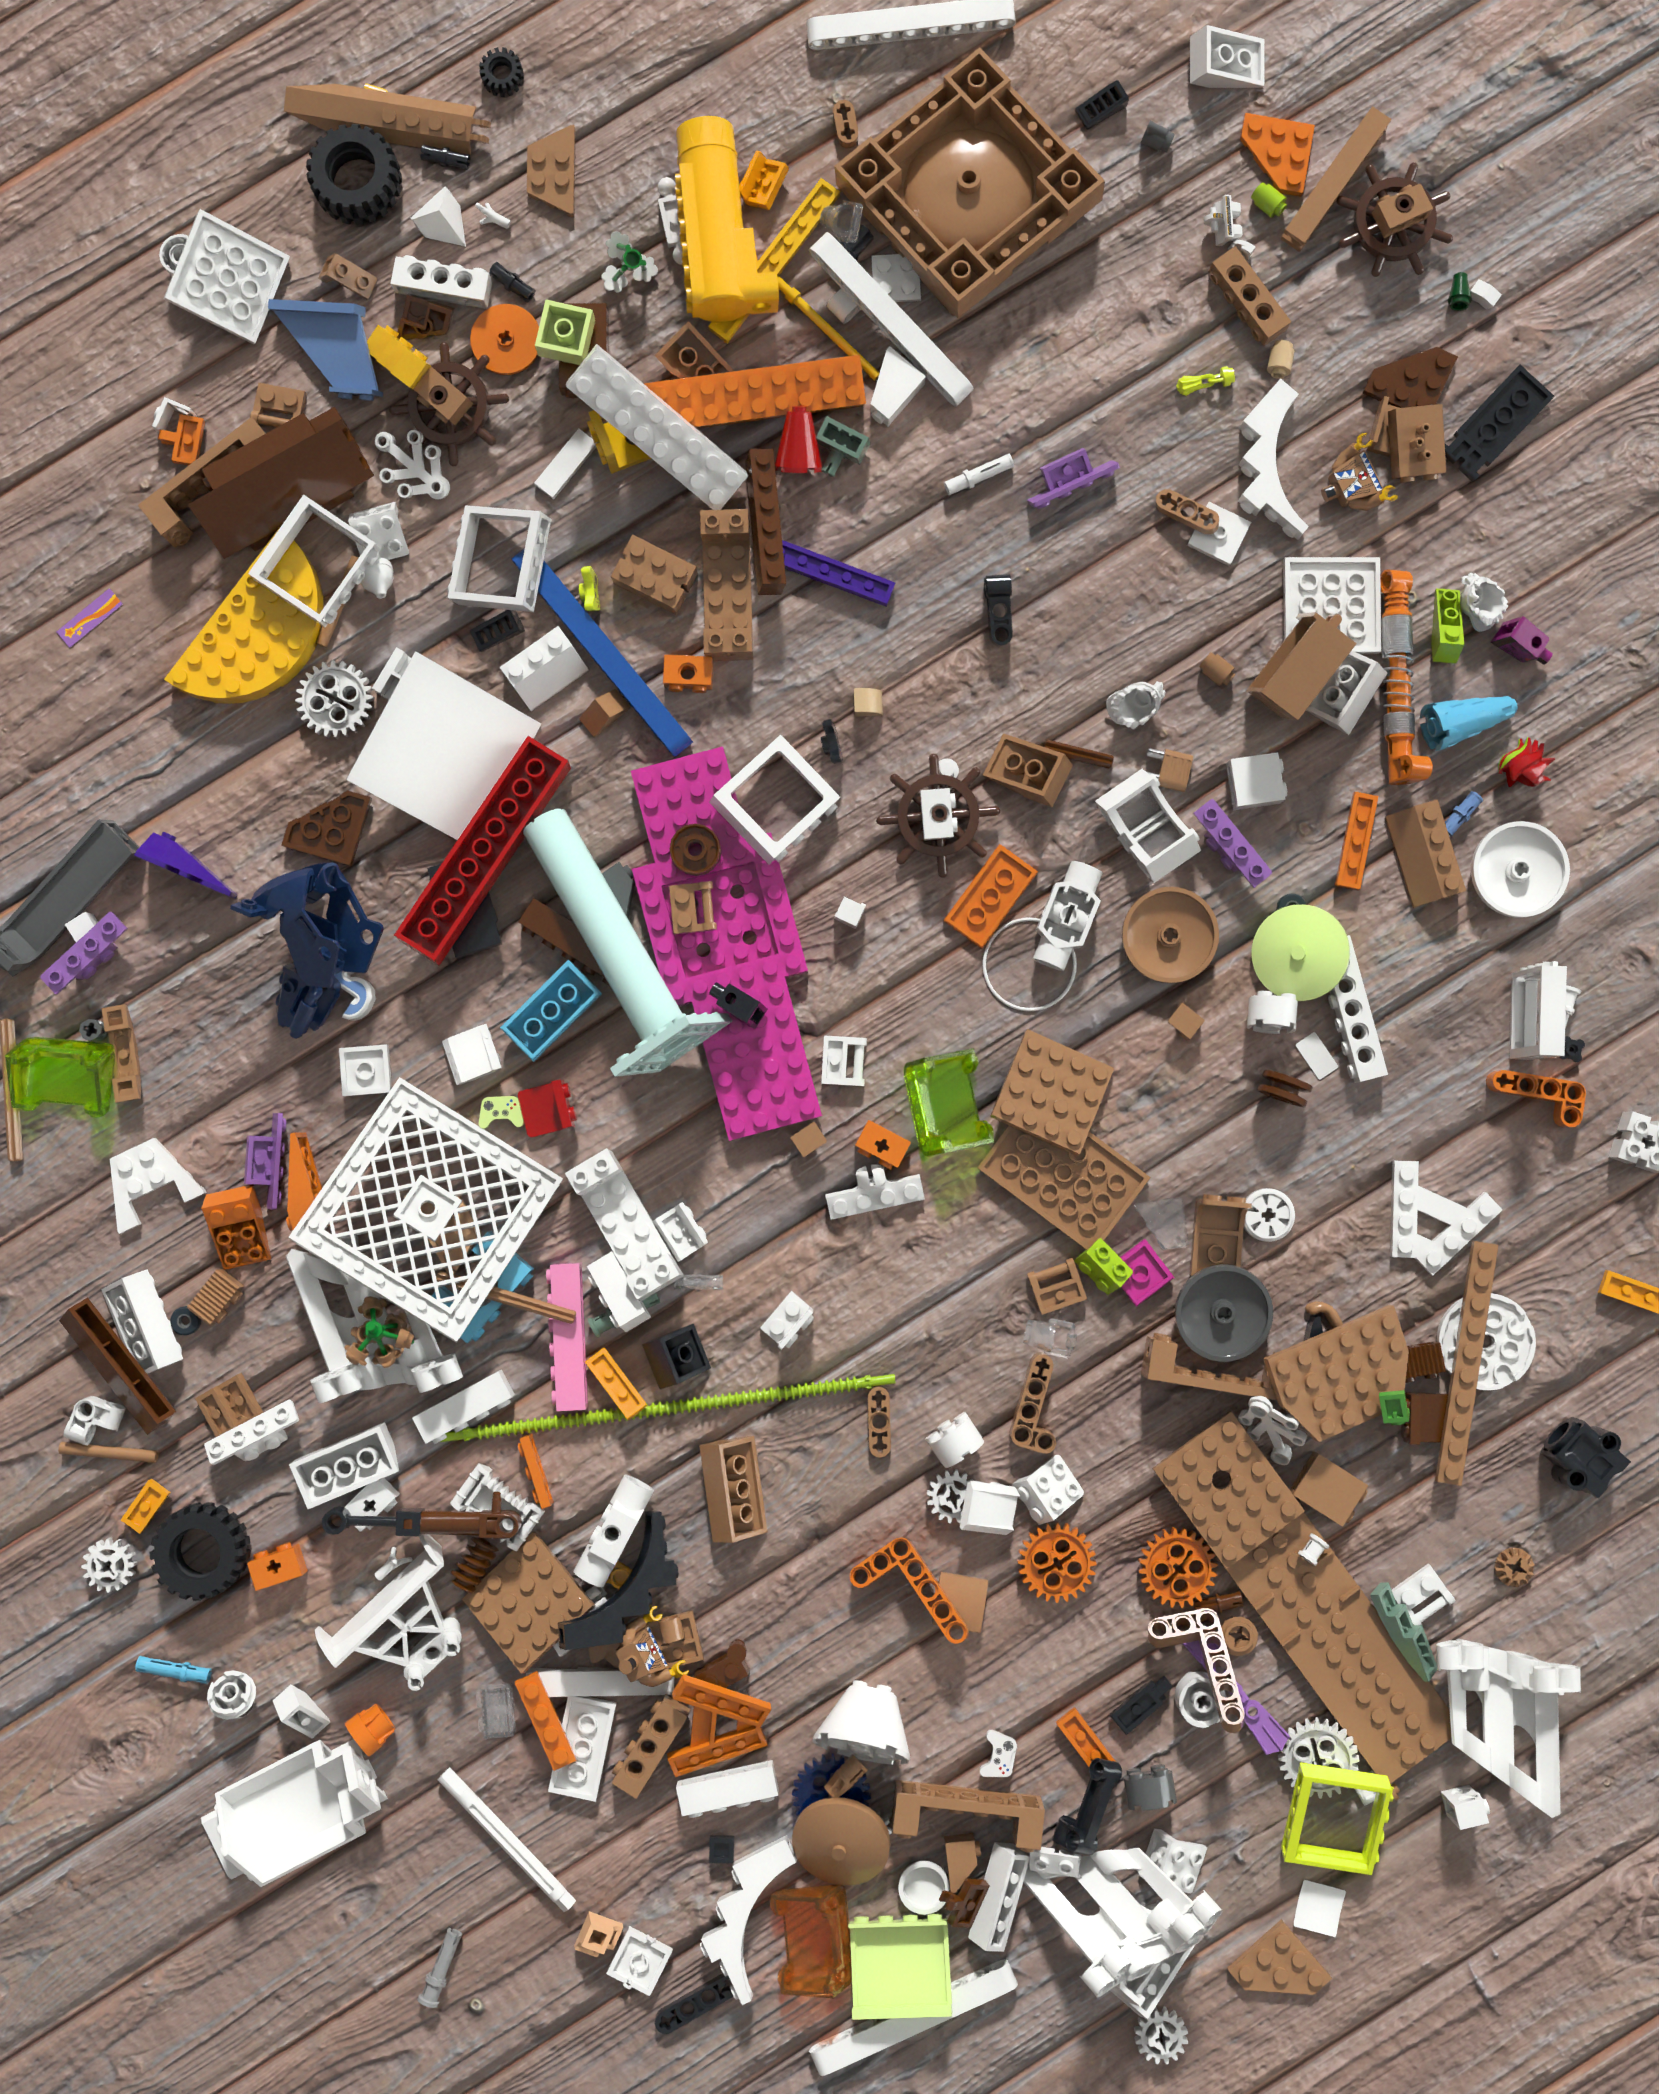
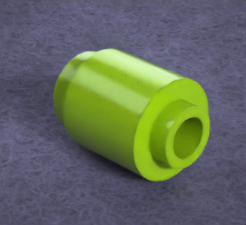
M1264 182L1255 189L1251 196V199L1254 200V205L1270 218H1273L1275 215L1279 217L1287 207L1285 203L1287 198L1272 185H1266Z

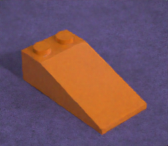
M300 1132L290 1134L288 1217H286L290 1231L294 1230L322 1190L307 1134Z

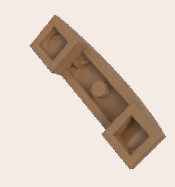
M126 1004L101 1008L104 1030L108 1033L114 1071L112 1085L115 1103L140 1099L141 1076L139 1056L128 1007Z

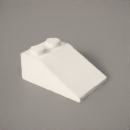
M1206 25L1190 36V84L1208 88L1264 87V39Z

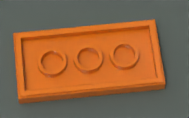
M999 844L943 922L982 949L1038 871Z

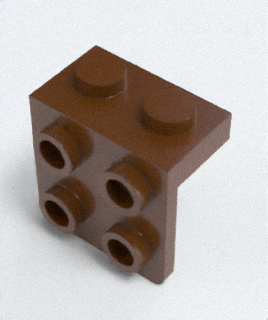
M1405 1392L1410 1416L1409 1422L1401 1424L1403 1441L1410 1445H1420V1442L1441 1443L1448 1394Z

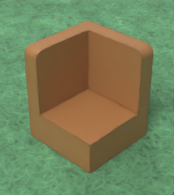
M1180 1003L1168 1019V1023L1180 1032L1179 1035L1187 1041L1192 1038L1205 1020L1184 1003Z
M812 1122L790 1137L803 1158L827 1142L815 1122Z

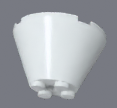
M854 1680L853 1685L847 1688L813 1736L814 1744L825 1750L828 1749V1746L837 1748V1754L850 1757L854 1754L859 1760L890 1765L894 1764V1760H901L902 1765L908 1764L910 1761V1753L897 1697L891 1692L892 1688L885 1685H877V1688L868 1687L866 1682Z

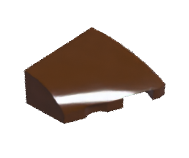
M408 293L403 315L399 322L397 331L399 335L397 338L403 337L405 340L447 334L455 308Z

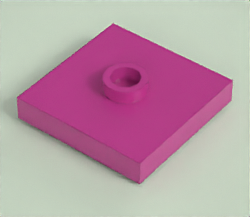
M1146 1239L1140 1241L1120 1257L1133 1270V1274L1125 1281L1121 1288L1136 1307L1175 1278Z

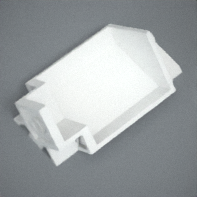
M354 1739L333 1750L329 1749L321 1740H318L215 1793V1811L201 1817V1820L227 1876L232 1880L244 1873L250 1881L253 1880L262 1887L365 1834L363 1818L380 1810V1803L388 1798L384 1790L382 1791L376 1786L375 1779L377 1776L369 1759L366 1761L363 1759L362 1750Z

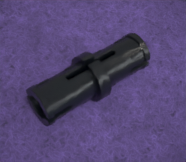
M426 144L422 145L421 152H424V154H420L421 160L440 163L442 167H448L449 165L464 170L469 169L470 162H467V160L470 161L469 154L453 152L447 147L440 149L427 146Z
M495 262L489 270L490 276L503 284L507 291L517 294L526 303L531 301L536 291L534 288L523 282L518 274L508 271L499 262Z

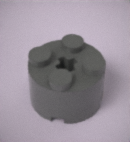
M1164 1764L1150 1766L1151 1770L1141 1772V1768L1126 1770L1127 1775L1124 1777L1128 1809L1135 1810L1134 1805L1141 1806V1811L1169 1807L1168 1801L1176 1804L1177 1797L1172 1771L1165 1768Z

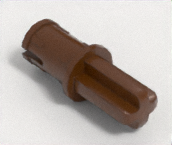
M1240 1591L1225 1595H1218L1217 1593L1215 1597L1202 1599L1201 1602L1195 1600L1193 1605L1194 1610L1211 1609L1214 1612L1219 1611V1613H1222V1610L1243 1607V1600Z

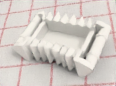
M478 1463L460 1490L457 1491L450 1504L457 1511L481 1512L482 1510H491L493 1492H500L502 1499L501 1510L515 1511L522 1519L521 1528L512 1538L500 1539V1543L507 1540V1547L518 1551L533 1527L539 1523L545 1510L541 1509L540 1503L536 1504L535 1501L528 1503V1497L523 1500L521 1494L515 1497L516 1490L509 1493V1486L503 1487V1481L499 1482V1477L493 1478V1469ZM503 1519L502 1524L506 1530L514 1529L512 1520Z

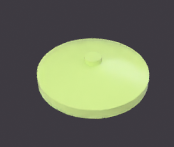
M1291 905L1275 911L1260 925L1252 943V963L1262 984L1277 996H1281L1284 993L1295 994L1297 1001L1316 999L1334 989L1345 975L1350 960L1349 940L1340 922L1327 911L1311 905Z

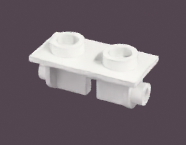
M1041 1847V1850L1034 1849V1852H1030L1031 1871L1079 1878L1081 1854L1066 1850H1059V1853H1055V1849Z

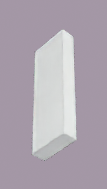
M578 428L534 482L535 486L554 500L595 450L596 443H594L593 439Z

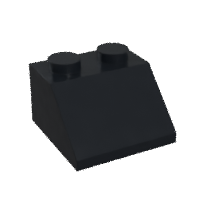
M694 1323L642 1344L659 1389L677 1385L711 1369Z

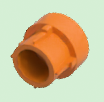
M374 1704L369 1709L357 1713L345 1722V1726L353 1739L369 1757L379 1750L386 1742V1739L396 1730L392 1721L378 1704Z

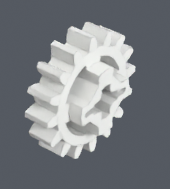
M957 1469L954 1470L953 1475H950L949 1471L945 1470L944 1477L936 1474L938 1481H930L933 1490H927L926 1493L932 1496V1498L927 1500L928 1505H934L931 1509L932 1514L939 1512V1520L946 1516L948 1523L951 1524L953 1518H956L957 1522L960 1523L963 1511L960 1505L965 1500L967 1483L974 1480L970 1479L967 1481V1473L965 1472L959 1476ZM954 1481H959L966 1486V1488H959L958 1486L954 1485ZM945 1483L946 1487L943 1492L937 1495L938 1489ZM950 1486L955 1494H959L956 1496V1506H954L950 1498H946L950 1496ZM939 1505H947L952 1509V1512L942 1509Z
M111 1537L106 1539L105 1542L100 1540L96 1542V1546L92 1545L88 1548L91 1554L83 1556V1559L88 1562L82 1565L81 1568L88 1571L83 1577H90L92 1579L89 1586L96 1583L98 1584L97 1591H101L106 1587L107 1593H110L114 1588L118 1591L123 1588V1584L127 1585L131 1582L128 1576L136 1574V1571L131 1568L137 1565L138 1562L132 1561L131 1557L136 1553H129L127 1551L130 1547L129 1544L123 1547L121 1546L122 1539H118L113 1543ZM105 1549L114 1550L115 1553H109L107 1550H106V1551H104V1550H105ZM108 1561H110V1562L112 1563L111 1566H110L111 1569H109V1568L107 1567L108 1564H109ZM104 1577H110L112 1581L105 1580Z
M1165 2006L1162 2012H1158L1157 2007H1155L1148 2019L1138 2017L1137 2020L1140 2026L1134 2027L1135 2034H1137L1134 2040L1139 2045L1138 2050L1140 2054L1145 2052L1146 2060L1149 2061L1154 2057L1156 2064H1159L1160 2059H1164V2062L1169 2064V2057L1176 2061L1178 2060L1177 2052L1184 2054L1185 2051L1182 2044H1188L1187 2037L1184 2036L1188 2034L1186 2026H1183L1184 2021L1182 2017L1177 2018L1175 2010L1168 2014ZM1159 2028H1161L1163 2033L1162 2043L1159 2038Z

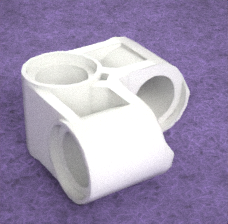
M95 1396L86 1397L75 1404L63 1437L88 1446L95 1435L97 1425L116 1430L117 1432L126 1408L120 1404ZM85 1403H88V1404L91 1405V1407H92V1413H91V1414H88V1413L85 1411V1409H84Z

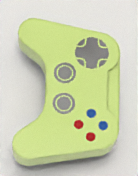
M515 1096L484 1098L481 1104L479 1127L485 1129L495 1119H509L516 1127H522L524 1119L519 1099Z

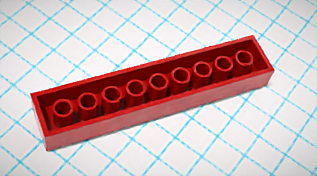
M527 736L395 932L394 936L400 942L440 966L524 840L523 830L530 822H534V819L540 816L570 771L571 766L567 759Z

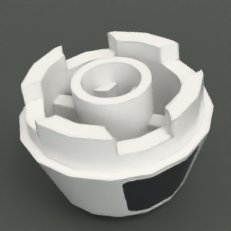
M238 1671L224 1672L225 1675L218 1678L215 1683L212 1682L208 1689V1705L211 1712L218 1718L226 1720L240 1719L246 1716L254 1706L256 1686L252 1678L245 1673Z

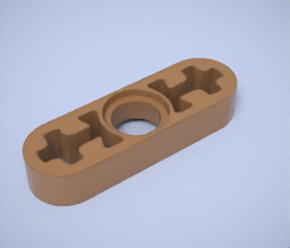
M1164 489L1157 494L1156 507L1162 514L1203 534H1213L1218 530L1219 515L1214 510L1170 489ZM1171 498V504L1163 505V500ZM1185 507H1191L1195 512L1192 516L1185 517L1181 514V510ZM1209 518L1213 519V524L1209 523L1207 526L1204 525V520L1208 521Z
M874 1386L868 1392L869 1449L875 1457L879 1458L885 1457L891 1450L890 1397L886 1388ZM876 1391H881V1394L886 1396L885 1399L881 1400V1408L886 1407V1411L875 1410L871 1412L872 1407L877 1408L876 1400L872 1399V1396L876 1395ZM883 1415L886 1418V1425L882 1428L874 1427L872 1424L874 1416ZM887 1431V1436L882 1435V1442L887 1444V1447H884L882 1452H878L877 1448H873V1444H877V1435L872 1436V1432L883 1433Z

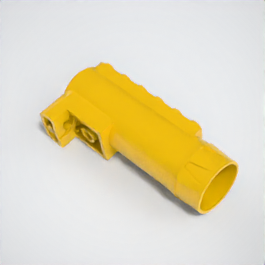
M700 116L683 122L676 130L679 173L675 174V195L678 205L677 215L680 225L679 235L680 246H682V267L684 268L687 314L692 313V318H701L706 321L725 322L735 320L744 315L778 313L779 287L777 272L758 274L753 228H743L737 165L738 154L735 148L733 125L728 120L716 116Z

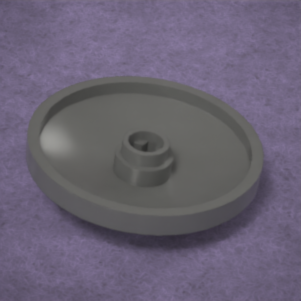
M1213 1265L1198 1271L1183 1285L1176 1300L1175 1321L1181 1337L1194 1352L1213 1361H1235L1250 1355L1265 1341L1273 1322V1304L1266 1287L1248 1270L1235 1265Z

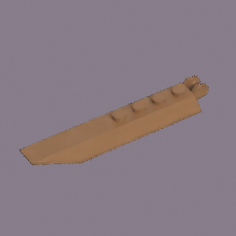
M341 84L286 86L284 112L325 131L331 128L333 131L338 130L339 125L346 124L347 128H349L351 124H360L361 129L367 126L372 128L375 134L380 133L387 143L422 148L423 144L440 149L447 147L450 148V151L469 154L470 156L471 141L489 144V138L485 135L472 134L473 126L484 129L491 128V122L473 118L476 106Z

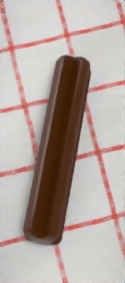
M1046 740L1044 745L1048 749L1065 754L1068 759L1108 769L1112 767L1114 756L1052 740Z

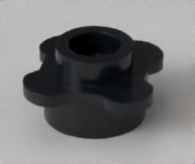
M1565 1036L1564 1056H1559V1058L1562 1060L1571 1059L1575 1063L1582 1060L1581 1051L1585 1047L1584 1041L1581 1039L1573 1040L1569 1036Z

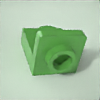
M1405 1390L1379 1392L1383 1423L1401 1425L1409 1422L1410 1410L1407 1408Z

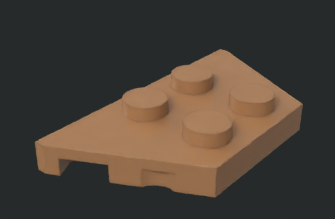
M575 125L567 126L527 146V195L537 201H543L553 209L557 208L567 213L569 217H575Z

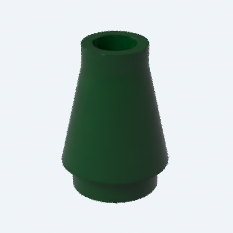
M1459 272L1453 275L1448 304L1454 311H1463L1469 307L1472 297L1468 275L1464 272Z

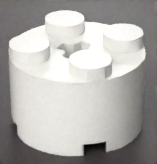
M1258 991L1257 995L1249 998L1247 1028L1253 1027L1255 1032L1280 1034L1281 1029H1287V1033L1295 1032L1298 1005L1296 995L1284 993L1281 996H1275L1270 991Z
M966 1412L955 1417L952 1423L950 1420H946L937 1427L939 1432L936 1431L925 1439L945 1468L964 1460L963 1457L969 1452L970 1454L974 1453L984 1443L982 1436Z
M1201 1671L1186 1673L1178 1682L1174 1696L1176 1706L1188 1723L1200 1728L1210 1727V1725L1220 1722L1208 1674ZM1221 1691L1220 1695L1227 1698L1225 1691ZM1202 1696L1206 1698L1205 1700H1200L1199 1703L1197 1702V1699Z

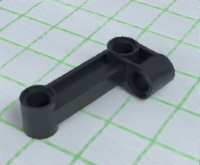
M1101 1758L1092 1760L1089 1767L1090 1780L1077 1818L1074 1819L1065 1815L1059 1818L1052 1837L1054 1842L1070 1852L1085 1855L1095 1853L1098 1846L1097 1833L1113 1786L1122 1777V1768L1118 1762Z

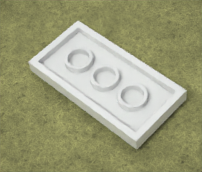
M588 1696L567 1698L562 1727L574 1751L576 1761L555 1771L552 1770L548 1792L596 1802L617 1702Z

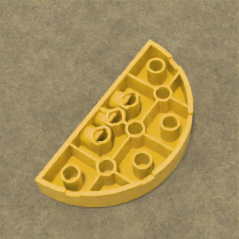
M273 537L164 678L165 681L183 693L197 699L222 704L244 703L257 700L288 684L304 668L317 646L316 641L321 625L262 586L248 574ZM293 540L267 579L320 614L324 608V600L317 572L305 552Z

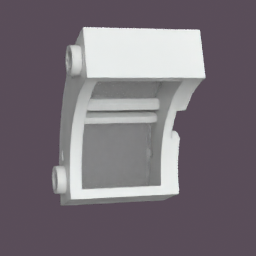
M1141 769L1095 802L1108 825H1111L1113 830L1119 835L1117 839L1128 854L1131 853L1133 858L1138 861L1137 865L1155 883L1199 853L1201 849L1197 841L1200 838L1194 829L1186 827L1170 807L1158 788L1160 783L1154 774L1149 775Z

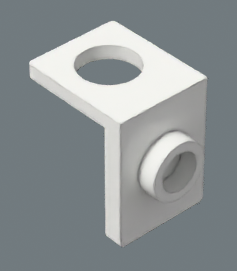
M164 397L161 406L154 413L155 420L152 427L158 434L160 429L166 430L174 410L187 416L197 417V415L191 408Z

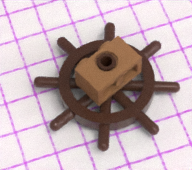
M1413 162L1409 165L1405 178L1393 177L1383 180L1380 179L1372 164L1367 165L1365 171L1372 186L1365 191L1361 199L1356 201L1339 196L1336 200L1339 206L1355 211L1353 223L1355 233L1342 238L1339 241V246L1346 248L1359 242L1368 253L1376 257L1371 271L1374 277H1378L1381 274L1385 261H1402L1409 259L1414 272L1417 275H1421L1424 272V267L1417 253L1426 246L1430 238L1447 244L1453 241L1451 234L1435 229L1437 221L1435 206L1448 201L1451 195L1448 191H1444L1431 197L1422 187L1421 183L1414 182L1418 170L1417 163ZM1388 192H1397L1398 194L1391 197L1388 195ZM1378 196L1379 200L1375 207L1368 205ZM1366 215L1373 217L1376 223L1367 226ZM1405 229L1421 234V236L1412 243ZM1381 232L1383 235L1382 243L1375 239L1373 235ZM1394 234L1397 235L1402 247L1391 246Z
M442 342L439 346L441 363L431 365L414 389L410 388L408 404L392 405L389 408V412L392 415L409 414L415 428L423 434L422 445L428 439L438 445L448 446L449 464L454 467L458 465L457 445L469 442L477 435L490 446L496 444V438L483 427L488 419L490 405L508 403L509 396L507 394L488 395L484 383L478 377L490 361L487 355H482L475 365L469 369L462 364L450 362L449 345L446 342ZM451 375L464 377L457 387L452 385ZM471 384L475 389L477 397H466L464 395ZM470 407H477L473 418L466 413ZM436 411L430 421L425 424L421 412ZM460 420L466 427L456 432L455 425ZM442 421L446 423L447 434L434 431ZM410 444L408 450L413 454L412 444Z

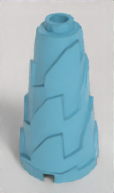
M1509 696L1430 703L1424 705L1420 712V718L1425 717L1426 723L1420 724L1422 735L1430 749L1436 748L1435 751L1444 750L1514 717L1518 706L1515 699Z

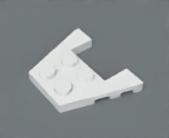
M152 1138L110 1158L117 1231L119 1234L141 1225L132 1201L175 1181L184 1203L207 1193L157 1138Z

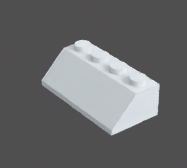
M148 1269L121 1278L101 1289L123 1344L147 1374L183 1359L181 1346L176 1342L170 1321L164 1312L163 1301L158 1297L155 1281L149 1274Z
M385 1422L295 1459L289 1464L307 1509H311L399 1471L394 1442Z

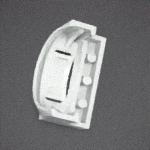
M1157 1901L1155 1904L1148 1905L1145 1908L1153 1910L1162 1901ZM1194 1946L1172 1955L1157 1964L1150 1972L1135 1980H1125L1119 1983L1110 1991L1140 2017L1148 2019Z

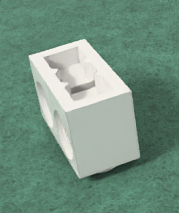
M1470 1785L1441 1791L1446 1815L1460 1830L1489 1823L1487 1814H1490L1487 1800L1483 1799L1479 1792H1476Z

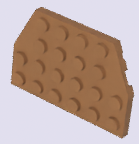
M1387 1305L1263 1359L1278 1404L1293 1416L1315 1441L1321 1442L1382 1415L1379 1392L1405 1390L1409 1350L1395 1307Z

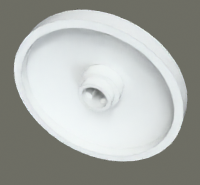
M1525 821L1510 822L1490 831L1476 847L1471 862L1472 882L1481 900L1495 912L1514 918L1531 917L1551 908L1563 895L1570 875L1568 855L1561 841L1547 828Z

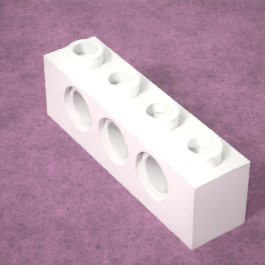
M408 255L404 257L396 256L391 279V286L394 292L407 295L409 293L422 298L488 309L493 283L490 274L481 268H473L471 270L465 269L458 264H450L448 266L442 265L435 260H427L425 262ZM417 274H424L423 278L419 280L414 279ZM440 278H448L443 284L437 283ZM463 282H471L466 288L460 287Z

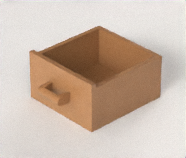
M1316 612L1298 614L1296 619L1299 622L1246 691L1281 718L1299 720L1357 644L1337 629L1342 621V617L1339 614L1329 615L1326 619Z

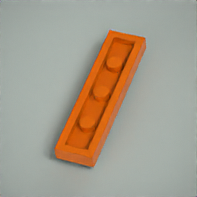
M1356 791L1352 795L1335 886L1353 890H1360L1379 796Z
M538 1671L516 1680V1688L553 1771L575 1762L576 1756Z

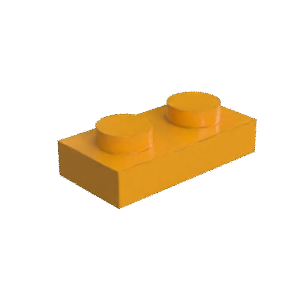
M149 1479L121 1518V1521L139 1534L143 1533L171 1492L153 1479Z

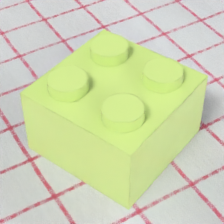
M545 300L535 343L538 356L580 365L587 357L595 325L593 310Z

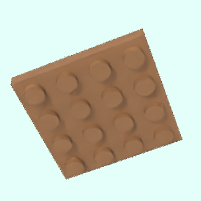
M1027 1029L990 1117L1078 1156L1082 1151L1114 1068Z
M532 1532L527 1536L526 1541L522 1543L518 1551L513 1550L488 1573L479 1585L475 1586L476 1590L474 1593L468 1592L462 1598L521 1674L526 1673L559 1641L558 1622L583 1616L596 1606L536 1532Z

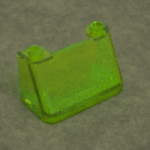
M30 1037L22 1040L5 1054L12 1108L33 1111L43 1102L84 1106L85 1113L93 1118L102 1117L110 1110L115 1065L114 1045L100 1042Z
M974 1048L907 1062L904 1066V1077L920 1150L924 1156L928 1157L994 1143L993 1127L986 1120H979L970 1074L974 1073L978 1066V1057L975 1054Z

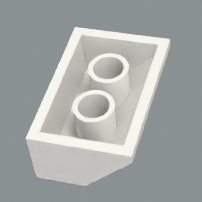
M559 626L500 667L530 711L536 709L589 671Z
M1351 651L1306 711L1331 727L1349 735L1387 675V672L1378 662Z

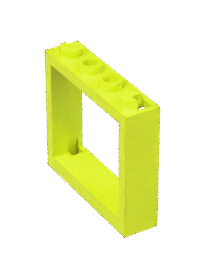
M1300 1762L1281 1844L1284 1862L1372 1875L1376 1862H1379V1844L1382 1845L1384 1841V1823H1388L1389 1802H1392L1394 1799L1392 1795L1394 1787L1390 1785L1388 1776ZM1312 1782L1376 1792L1362 1853L1299 1843Z

